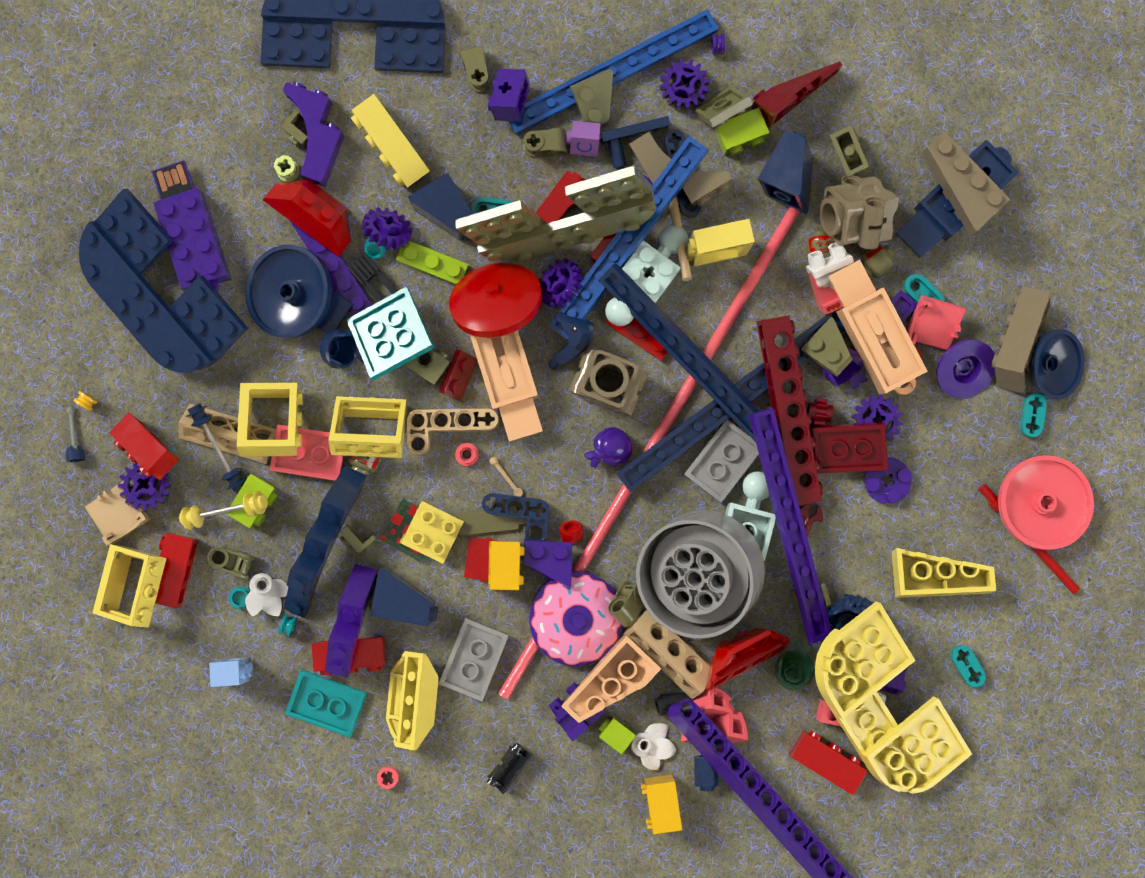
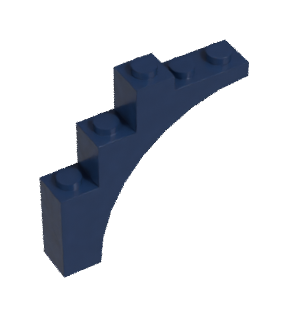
M345 466L322 500L318 518L307 533L303 550L290 569L286 584L288 591L283 609L303 618L307 615L316 586L332 547L353 505L362 492L366 478L365 474Z

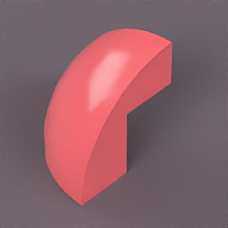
M717 687L710 691H707L705 688L701 694L694 698L693 701L732 744L748 741L747 727L741 712L735 711L729 702L731 697ZM697 725V730H698V732L700 733V732H701V731H700V728H699V726ZM682 734L681 742L690 743Z

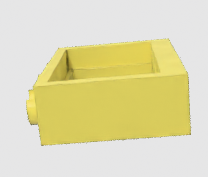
M750 219L693 231L686 248L688 260L692 261L693 267L746 256L755 242Z
M240 383L237 449L240 457L297 456V447H301L302 435L298 433V426L303 424L302 412H299V405H303V391H299L297 383ZM253 398H289L288 440H250Z
M336 396L329 435L331 455L402 458L408 416L406 399ZM344 418L398 419L396 436L343 434Z
M110 544L93 614L129 626L149 628L166 558L130 547ZM134 557L144 560L131 614L119 611V606L131 559Z

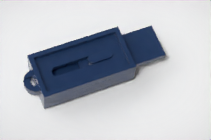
M987 139L969 155L1000 189L1004 188L1019 173L1011 165L1012 157L1009 152L1003 147L995 148ZM939 184L914 208L917 213L895 234L921 258L941 238L945 242L951 238L963 224L961 220H958L949 199H946L943 189Z

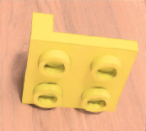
M421 501L400 543L443 564L464 521Z

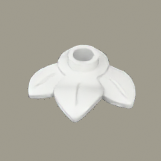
M264 573L253 576L249 584L251 591L245 599L248 613L251 616H255L262 609L271 616H279L282 609L281 598L285 597L288 591L287 583L281 579H272ZM259 581L265 583L263 590L257 587Z
M664 723L649 725L644 733L636 734L631 742L633 753L640 757L642 765L647 769L659 770L660 759H668L676 753L674 744L665 738L668 732V725ZM645 741L646 747L641 749L640 744Z

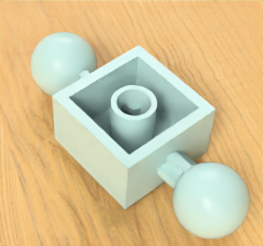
M669 225L660 232V247L657 250L643 240L622 268L655 303L681 269V267L668 258L670 255L678 254L677 248L682 242H685L686 246L688 243L686 231L675 225ZM645 273H647V274L649 275L648 278H645V277H644V274H645ZM615 297L607 303L605 309L606 317L613 325L625 326L633 320L634 317L625 303L618 301Z
M756 471L748 474L743 481V492L747 496L746 505L728 503L725 514L734 518L743 526H748V530L752 531L751 534L758 543L763 560L765 561L776 517L775 514L759 510L761 501L767 499L770 494L764 473ZM719 575L720 583L725 584L724 577Z

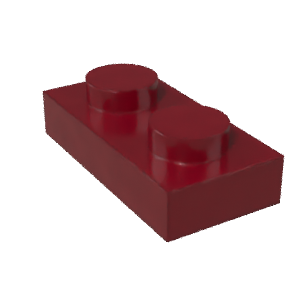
M456 349L439 393L461 402L478 359Z

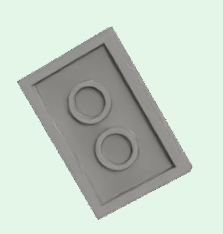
M726 420L684 475L719 503H722L759 455L756 442L729 420Z
M465 618L439 684L483 701L509 635Z

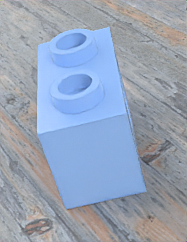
M248 657L220 659L209 663L211 687L241 685L250 681L249 677L253 676V665L251 662L249 663Z

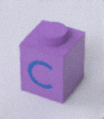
M573 121L572 130L567 131L566 144H571L570 154L598 157L601 124Z

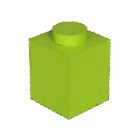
M614 716L610 720L605 718L598 728L601 731L599 738L621 755L636 736L634 731Z

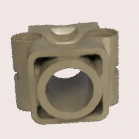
M846 175L842 177L841 185L825 188L824 199L820 206L821 227L839 246L858 243L862 248L875 249L879 246V242L892 240V221L898 207L899 198L893 192L885 189L882 186V182L876 176L860 178L855 175Z
M587 348L578 366L580 371H576L569 392L618 414L622 413L632 416L639 399L637 393L642 392L649 372L639 368L631 361L606 351H596ZM607 370L614 371L621 378V387L614 392L601 390L595 380L598 374Z

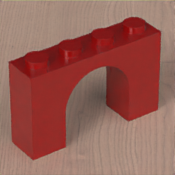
M567 170L535 213L547 223L563 219L570 210L577 207L566 196L565 186L585 181V179L576 172L572 174ZM617 233L603 237L590 255L592 262L596 263Z

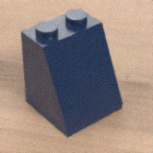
M785 130L760 173L758 180L768 198L807 214L809 211L813 156L805 136L798 132L790 133Z
M448 173L408 196L413 209L459 241L464 239L466 241L471 240L456 229L455 220L473 215Z
M379 568L370 616L428 626L431 622L436 621L439 607L435 606L436 601L390 568Z

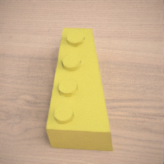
M375 94L351 110L353 115L351 120L358 129L362 127L367 134L365 139L372 148L377 147L381 153L379 158L386 167L391 166L395 174L392 176L400 187L405 185L408 188L430 172Z
M900 548L892 551L895 598L990 594L996 591L994 567L952 560L946 557L926 555L920 552L906 551Z

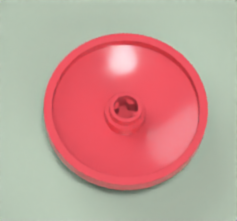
M1044 455L1023 460L1007 473L1000 486L998 509L1005 528L1016 540L1031 548L1052 550L1068 546L1083 535L1093 516L1094 498L1091 486L1079 468L1063 458Z

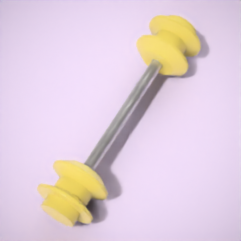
M256 491L253 495L250 493L245 494L243 504L204 513L198 505H193L191 508L184 507L181 510L179 520L182 526L187 530H191L194 527H202L204 517L244 509L247 515L252 517L255 516L256 512L260 515L264 514L268 501L260 491Z

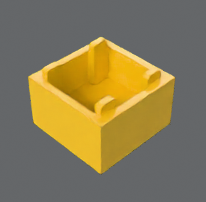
M489 541L488 588L490 590H519V585L524 584V577L519 575L520 556L524 555V547H520V542Z
M673 775L644 778L645 784H641L642 794H647L650 818H646L647 829H652L653 834L681 831L682 825Z

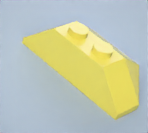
M404 651L402 657L390 672L386 721L394 738L395 747L417 750L434 726L439 677L429 658L424 653Z

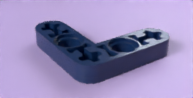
M489 493L483 498L482 508L488 514L527 519L523 561L525 558V541H546L549 518L547 502L537 498ZM491 497H495L496 502L503 503L502 498H507L505 504L506 512H501L502 507L498 506L494 510H489L490 507L486 505V501H490ZM519 500L522 503L523 508L519 513H512L509 510V503L511 501ZM525 501H531L529 505L531 507H536L537 503H542V507L546 508V511L542 512L540 516H536L535 511L529 510V515H524L526 510ZM533 526H538L542 529L543 534L539 539H532L529 535V530Z

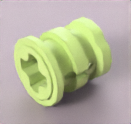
M283 155L274 162V168L281 180L291 182L298 178L300 169L291 157ZM288 164H289V166H290L291 168H290V169H286L285 172H284V171L282 170V168H283V167L286 168V167L288 166Z

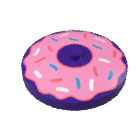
M572 571L571 589H566L562 584L549 579L537 591L529 610V627L536 645L547 657L567 666L588 665L603 658L616 644L622 630V625L608 611V606L616 594L615 591L604 580L587 572Z

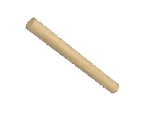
M675 196L669 205L672 225L682 228L677 196ZM682 242L678 246L677 252L683 281H689L692 279L686 244Z

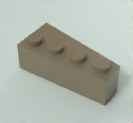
M945 131L922 152L921 156L935 180H938L941 185L943 194L952 204L955 210L954 213L964 225L968 237L977 232L1011 200Z
M1023 286L1021 293L1016 294L1013 303L1014 313L1009 314L1007 318V332L1001 335L999 342L1000 352L994 355L992 361V368H995L997 387L1025 394L1027 388L1025 375L1031 374L1032 352L1041 338V334H1038V331H1044L1052 304L1050 291Z

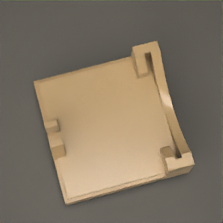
M118 485L104 491L103 495H98L97 499L85 506L87 512L102 533V540L106 546L115 544L151 520L147 513L144 512L142 506L138 510H134V503L129 506L125 503L128 497L121 498L120 493L124 490L119 489Z

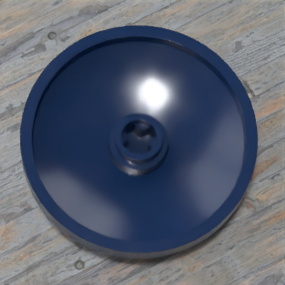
M279 245L269 249L256 260L247 278L245 297L249 313L254 322L263 331L276 337L297 338L310 333L325 318L332 299V282L326 265L314 252L297 245Z

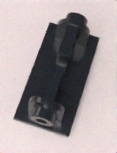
M515 743L513 746L510 745L508 751L501 759L503 764H497L491 774L487 776L489 779L486 782L504 794L532 755L519 743Z

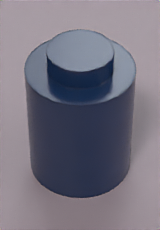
M702 755L694 756L695 786L700 787V791H713L714 787L719 785L718 773Z

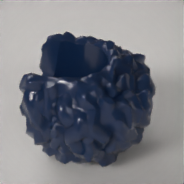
M845 594L844 598L836 600L835 605L828 609L829 622L833 625L831 630H840L874 602L860 595Z

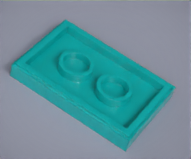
M301 669L285 715L351 738L368 692Z

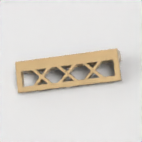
M189 404V406L187 407V409H189V408H191V407H193V406H195V405ZM205 408L206 414H212L210 421L206 424L221 451L239 456L237 432L234 430L238 428V418ZM186 409L179 420V438L214 448L202 425L199 427L191 426L193 419L186 417L189 414ZM219 420L224 422L225 425L218 427L213 425L212 422ZM251 422L250 440H262L256 437L259 434L269 435L268 440H275L276 429ZM270 456L244 457L264 464H268Z

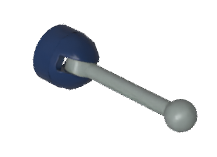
M69 406L66 409V413L69 415L72 445L66 450V462L85 461L84 449L76 443L74 423L76 410L74 407Z

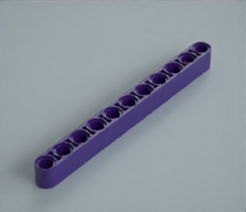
M684 699L669 707L668 717L671 722L812 878H853L694 701ZM681 708L684 710L685 716L682 714ZM697 725H698L699 728H700V731H701L700 733H699L698 730H697Z

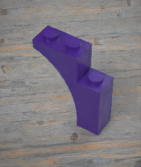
M286 82L283 92L299 108L307 129V154L300 175L304 180L309 179L317 185L326 187L344 139L340 127L331 123L325 125L332 102L325 92L320 90L312 92L306 90L307 87L300 83L294 82L292 85Z
M357 564L353 567L338 604L337 620L328 639L325 672L347 678L350 674L361 626L376 585L377 569Z

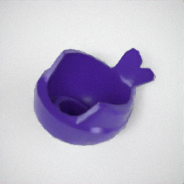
M847 348L853 360L837 377L823 367L822 370L824 377L832 385L838 386L849 381L852 389H856L859 387V383H864L868 379L859 373L863 365L859 354L855 350Z
M605 428L595 436L594 450L586 452L584 457L591 460L590 465L593 468H596L599 462H603L611 467H617L626 463L633 451L632 441L628 434L619 428Z

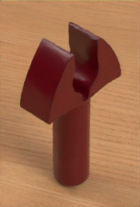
M811 503L805 504L800 508L807 538L812 523L823 521L820 504L817 505L816 513L810 518L808 509Z

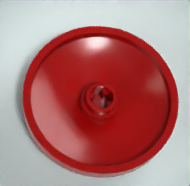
M503 262L488 264L469 272L459 280L450 294L449 310L455 324L465 333L483 338L500 337L521 329L535 317L541 307L542 290L536 275L524 266Z

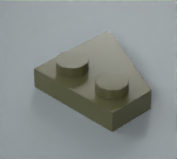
M609 68L570 86L583 122L604 124L609 121L613 81L612 69Z
M832 317L801 348L804 355L836 377L853 360Z

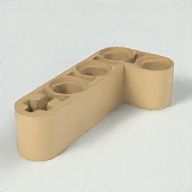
M492 409L414 410L407 417V446L412 453L424 455L430 449V432L493 431L499 425V417ZM465 414L470 415V425L461 426L459 424L460 417ZM475 414H478L479 419H485L487 414H490L495 419L490 423V426H487L485 422H478L479 427H475ZM417 415H422L425 419L421 427L413 425V419ZM440 415L448 417V423L444 427H438L436 424V419ZM418 438H422L425 446L422 450L416 451L413 448V442Z

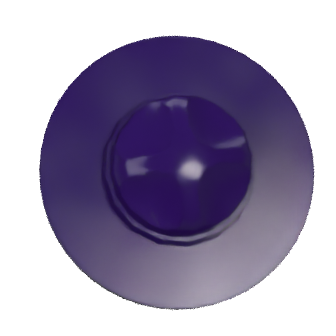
M976 339L963 340L951 346L942 355L937 365L936 378L939 387L947 395L954 398H967L981 392L991 382L995 374V368H992L995 353L992 348L985 342Z

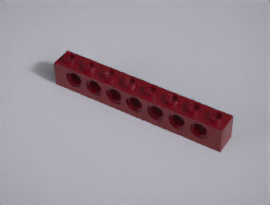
M790 315L756 321L771 408L775 412L798 504L800 506L822 501L823 486L818 481L817 476L819 463L814 458L813 453L815 440L810 435L809 430L811 417L806 412L805 407L807 394L802 389L801 384L803 371L798 366L797 361L799 348L797 343H794L793 338L795 333L794 322L790 320ZM777 335L783 338V345L780 348L775 344V337ZM781 358L787 361V368L784 371L779 367ZM786 381L791 384V391L788 394L783 391V384ZM790 404L795 407V414L792 417L787 414V408ZM795 427L799 430V437L796 440L791 437V431ZM800 450L803 453V460L797 463L795 455ZM805 473L807 476V482L805 485L801 486L799 483V478L802 474Z

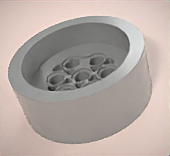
M696 510L681 514L656 531L643 546L636 567L637 588L648 612L669 631L689 638L714 637L734 627L756 603L762 591L765 577L762 552L753 535L734 518L711 510ZM682 550L690 554V560L684 558ZM705 553H710L714 557V562L708 561ZM670 569L677 572L678 578H674L670 574ZM693 572L700 574L702 580H696ZM716 575L724 577L725 584L719 583ZM681 591H684L688 594L689 600H686L681 596ZM704 594L710 595L713 602H707Z

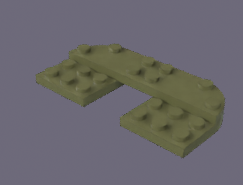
M631 166L565 186L566 196L584 211V213L547 223L519 200L457 219L455 222L456 229L478 245V253L486 256L488 260L518 259L520 262H527L532 257L560 249H572L574 245L581 243H593L598 238L618 232L637 230L640 228L639 225L654 215L656 203L652 185L635 166Z

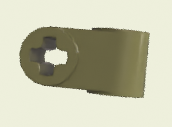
M483 45L461 50L463 65L472 90L477 93L486 92L490 87V78ZM477 77H481V82H477Z
M562 128L529 131L523 139V150L529 157L564 156L568 153L566 131ZM531 141H535L536 147H532Z
M216 547L209 551L207 560L214 568L229 572V574L243 579H249L248 572L252 561L256 560V556L226 547ZM218 551H222L225 554V561L222 564L217 563L215 560V555Z
M622 582L608 606L610 614L623 627L633 625L644 606L641 597H638L640 595L637 583Z

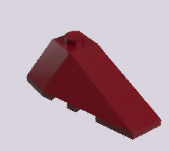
M839 61L775 85L767 91L763 89L754 96L753 99L755 101L751 108L753 110L756 108L760 109L767 127L770 128L837 74L842 67V63Z

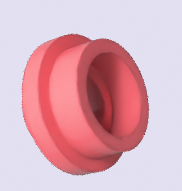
M463 443L456 449L455 457L461 465L471 466L477 462L479 452L473 444ZM466 450L471 451L472 455L469 459L463 457V452Z

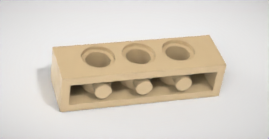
M645 610L636 622L626 630L624 635L628 636L691 699L695 698L705 690L710 663L703 660L695 652V649L691 645L686 644L678 634L663 627L651 616L648 610ZM652 632H654L657 635L658 639H655L652 636ZM669 648L673 650L675 656L669 652ZM686 664L690 666L692 672L688 671Z

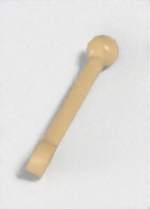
M490 458V464L497 468L512 487L514 495L522 496V489L517 488L499 465L498 458Z

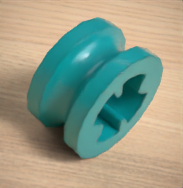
M285 614L280 623L278 634L285 633L286 637L290 638L296 626L297 618H290L288 614Z

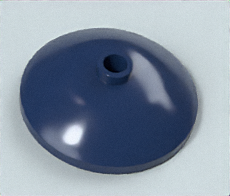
M1063 329L1049 331L1039 340L1033 351L1031 376L1037 390L1046 398L1060 400L1068 397L1076 390L1082 379L1085 361L1084 352L1079 339L1072 332Z

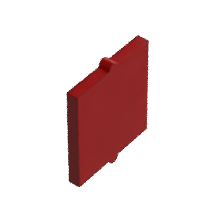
M469 537L464 577L480 579L481 582L488 580L489 541L498 540H491L490 537L486 539Z

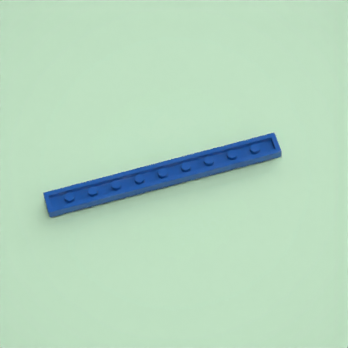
M707 9L526 102L522 120L509 121L515 135H518L577 105L570 86L609 68L613 71L612 86L717 33L719 28Z
M687 137L652 185L656 203L654 215L639 225V229L634 231L626 230L615 235L580 283L583 287L577 289L578 297L573 295L572 303L567 301L565 307L559 312L585 319L607 290L599 282V279L615 263L621 268L625 266L709 152L708 148L692 137ZM554 318L549 326L568 340L563 327Z

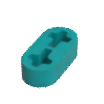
M1031 394L1023 402L1019 427L1021 434L1027 438L1039 436L1043 431L1047 402L1040 394ZM1036 398V402L1040 404V407L1036 408L1033 414V406L1029 402L1034 401ZM1032 418H1034L1033 425L1037 426V429L1030 433V429L1026 428V424H1030Z
M964 645L955 646L950 652V658L961 678L971 687H980L984 684L986 675L973 651ZM959 650L967 652L965 659L968 664L965 665L962 660H957L956 657L959 656ZM968 668H971L975 673L979 672L977 682L969 680L971 673Z

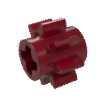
M816 398L814 403L809 402L807 412L810 414L812 426H825V422H831L833 405H827L828 399Z

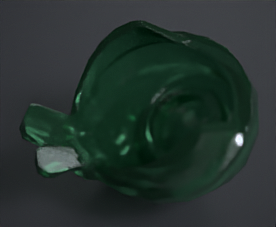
M796 640L794 650L784 652L777 659L775 676L778 683L784 688L791 691H799L812 683L815 676V667L812 659L808 656V653L812 650L811 644L803 645L802 641Z

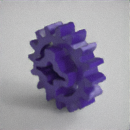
M681 59L680 65L673 61L671 63L672 69L665 68L664 73L666 75H661L660 81L663 82L660 85V90L665 91L662 95L663 99L669 98V106L676 103V109L679 110L681 105H684L687 111L690 104L696 108L698 107V100L704 102L705 96L703 94H708L709 88L706 86L709 85L710 79H704L707 71H700V63L693 66V60L690 59L688 64H685L684 60ZM674 76L676 82L670 86L669 81ZM683 81L684 84L689 83L688 88L685 85L680 86L681 82ZM699 83L700 89L695 93L694 86Z
M379 207L375 211L370 209L368 214L365 213L361 229L364 230L363 236H369L368 241L370 243L375 241L377 243L376 247L384 246L386 250L389 247H392L394 250H397L399 246L404 248L409 243L413 228L409 227L410 221H404V215L398 216L396 210L389 212L387 207L384 211Z
M563 258L562 262L557 259L554 266L549 264V270L542 271L544 277L538 279L541 283L542 302L555 309L558 306L564 308L566 301L572 303L573 295L577 297L579 295L576 292L577 289L583 287L579 283L584 279L581 275L582 269L572 260L569 261L566 258Z
M874 395L869 396V402L866 399H862L860 401L862 407L858 405L854 407L858 413L851 415V418L856 419L854 424L873 423L872 419L876 416L877 418L881 417L882 422H885L886 426L888 422L892 421L890 429L886 432V438L888 441H893L892 434L898 435L900 431L897 429V426L903 425V422L898 421V417H901L903 413L896 412L899 405L892 406V398L883 401V395H879L877 400ZM880 406L885 407L889 411V413H886L885 411L881 410ZM869 407V414L865 419H862L864 411Z
M133 463L134 468L132 470L126 467L125 471L128 474L126 476L120 475L119 478L124 483L118 484V488L124 490L120 493L121 498L128 497L125 501L128 506L134 503V510H138L142 506L144 512H147L148 506H152L155 510L157 509V502L165 503L162 497L170 495L166 488L171 487L170 482H165V480L170 478L168 473L160 480V490L158 492L156 490L157 478L153 475L148 478L144 474H138L141 472L138 469L140 467L138 464ZM132 480L134 482V488L131 490L130 493L129 484ZM142 482L148 483L149 488L147 490L141 487L140 484ZM142 497H151L149 500H140Z

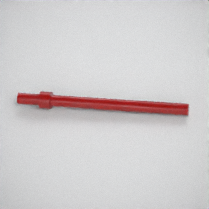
M985 483L982 484L978 490L990 502L988 505L995 512H999L998 496ZM1031 548L1072 594H1075L1080 589L1046 550Z

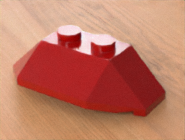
M311 180L275 184L264 197L263 201L336 256L340 257L351 242L347 208Z
M754 628L748 632L747 630L741 631L735 636V639L729 642L728 640L720 642L715 647L716 651L711 659L705 688L707 691H710L785 651L790 642L789 638L769 629Z

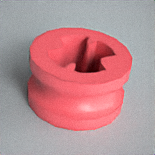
M392 766L382 768L377 775L378 784L385 789L394 787L399 780V773ZM390 771L393 773L392 779H394V782L391 783L389 781L387 784L384 782L385 777L382 776V773L385 772L387 774Z

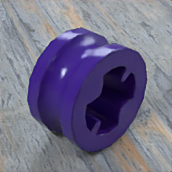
M721 33L720 36L712 34V55H716L717 52L725 54L724 33Z

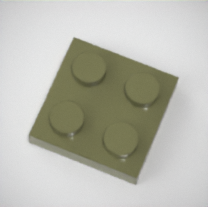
M732 86L693 110L697 118L711 127H719L725 124L728 118L744 113L747 107L753 103L749 95Z

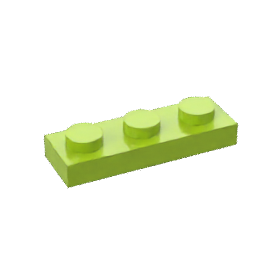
M411 241L404 248L400 249L396 261L455 285L465 276L469 267L467 263Z

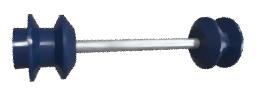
M199 403L187 409L189 414L186 417H192V427L202 425L228 471L221 480L228 481L229 486L227 490L232 489L235 492L242 488L247 478L241 477L242 468L231 469L206 424L210 421L212 414H206L204 410L207 405L202 407Z

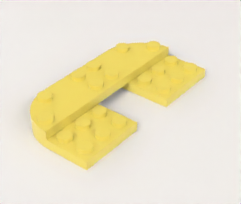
M874 602L843 628L832 630L825 638L816 657V683L822 697L874 778L895 791L909 792L911 794L919 793L930 789L970 757L972 753L939 698L934 696L897 725L877 691L911 665L915 659L881 603Z

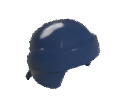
M338 329L325 334L320 344V355L322 360L331 368L345 369L355 359L364 363L352 332Z

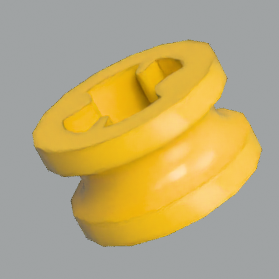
M79 391V397L74 398L73 401L83 408L92 411V405L97 404L98 401L88 394Z

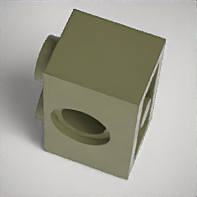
M852 125L830 135L846 175H855L862 178L874 172L859 136Z
M438 349L436 352L430 350L424 353L431 356V362L428 365H420L419 359L421 356L404 364L405 367L436 387L447 372L450 362L448 361L449 356Z

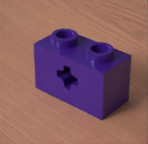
M498 69L497 77L493 79L492 97L488 99V109L492 112L494 120H522L530 87L525 69Z

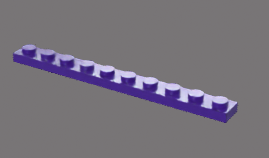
M768 408L749 414V419L808 642L816 643L825 639L832 630L773 408Z

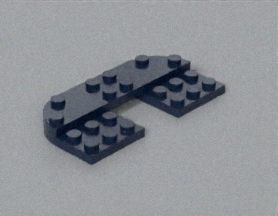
M439 0L264 1L261 12L263 28L260 63L262 66L330 68L333 22L377 23L375 70L425 73L444 72L446 22Z
M122 189L95 221H89L81 235L79 261L83 275L94 291L158 364L168 370L180 373L207 368L216 363L249 328L204 276H198L171 307L164 302L142 275L173 240L129 189Z

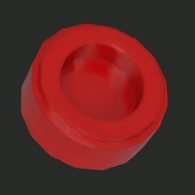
M569 520L561 524L560 536L562 542H571L572 544L579 542L583 538V525L575 520Z

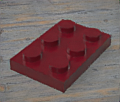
M885 422L814 426L815 456L819 463V472L817 474L882 471L889 469Z

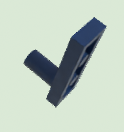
M665 116L601 132V143L608 144L613 169L627 166L621 139L668 128L670 126L669 117Z

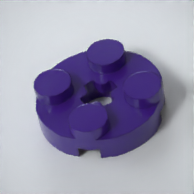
M888 457V470L865 471L863 477L868 495L873 500L883 504L896 503L903 499L911 487L912 475L910 470L907 469L903 462L892 457ZM890 474L893 484H888L885 487L883 485L884 481L881 478Z

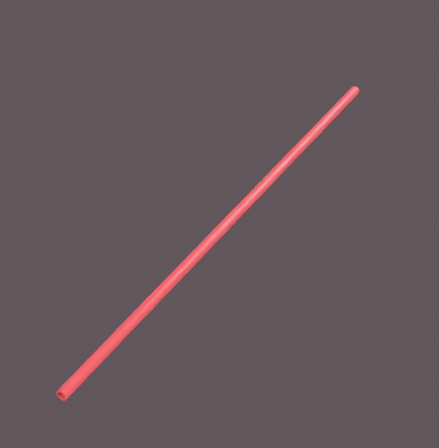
M789 207L705 347L703 353L710 360L714 357L800 211ZM690 374L644 451L667 435L696 387L697 382ZM624 484L572 571L585 572L632 494ZM533 637L498 693L507 700L539 649Z

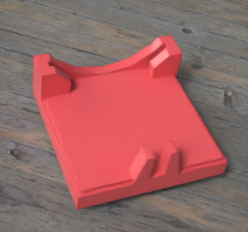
M921 295L906 331L914 345L916 342L947 351L954 338L958 339L957 332H961L960 323L966 308Z

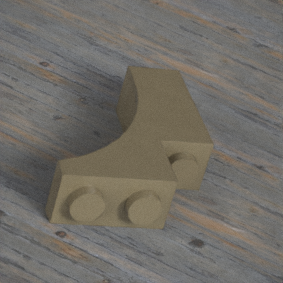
M650 132L629 145L652 184H654L671 159L659 148ZM694 171L682 189L692 206L698 205L700 207L711 200L710 196L717 192L722 194L729 190L733 180L728 171L716 173Z

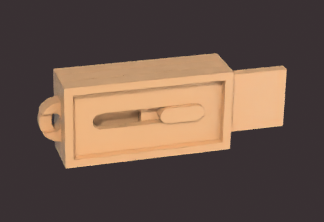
M860 260L829 275L828 279L844 307L836 311L862 359L878 393L886 394L893 390L899 395H906L912 392L916 387L915 378L928 371L884 287L878 290L874 288ZM908 383L906 387L901 388V385Z
M518 330L508 335L492 338L470 335L494 411L500 410L509 442L543 432L533 399L538 398V394Z

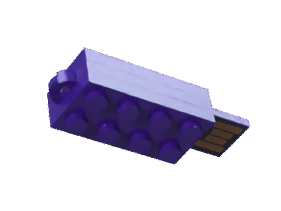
M185 160L153 170L152 174L161 199L153 202L160 226L173 240L168 246V250L181 290L185 292L198 276H204L218 292L219 283L231 280L232 278L204 193L198 188H194Z

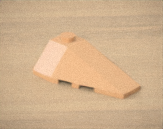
M623 635L561 707L580 723L636 690L645 687L661 668L628 636Z

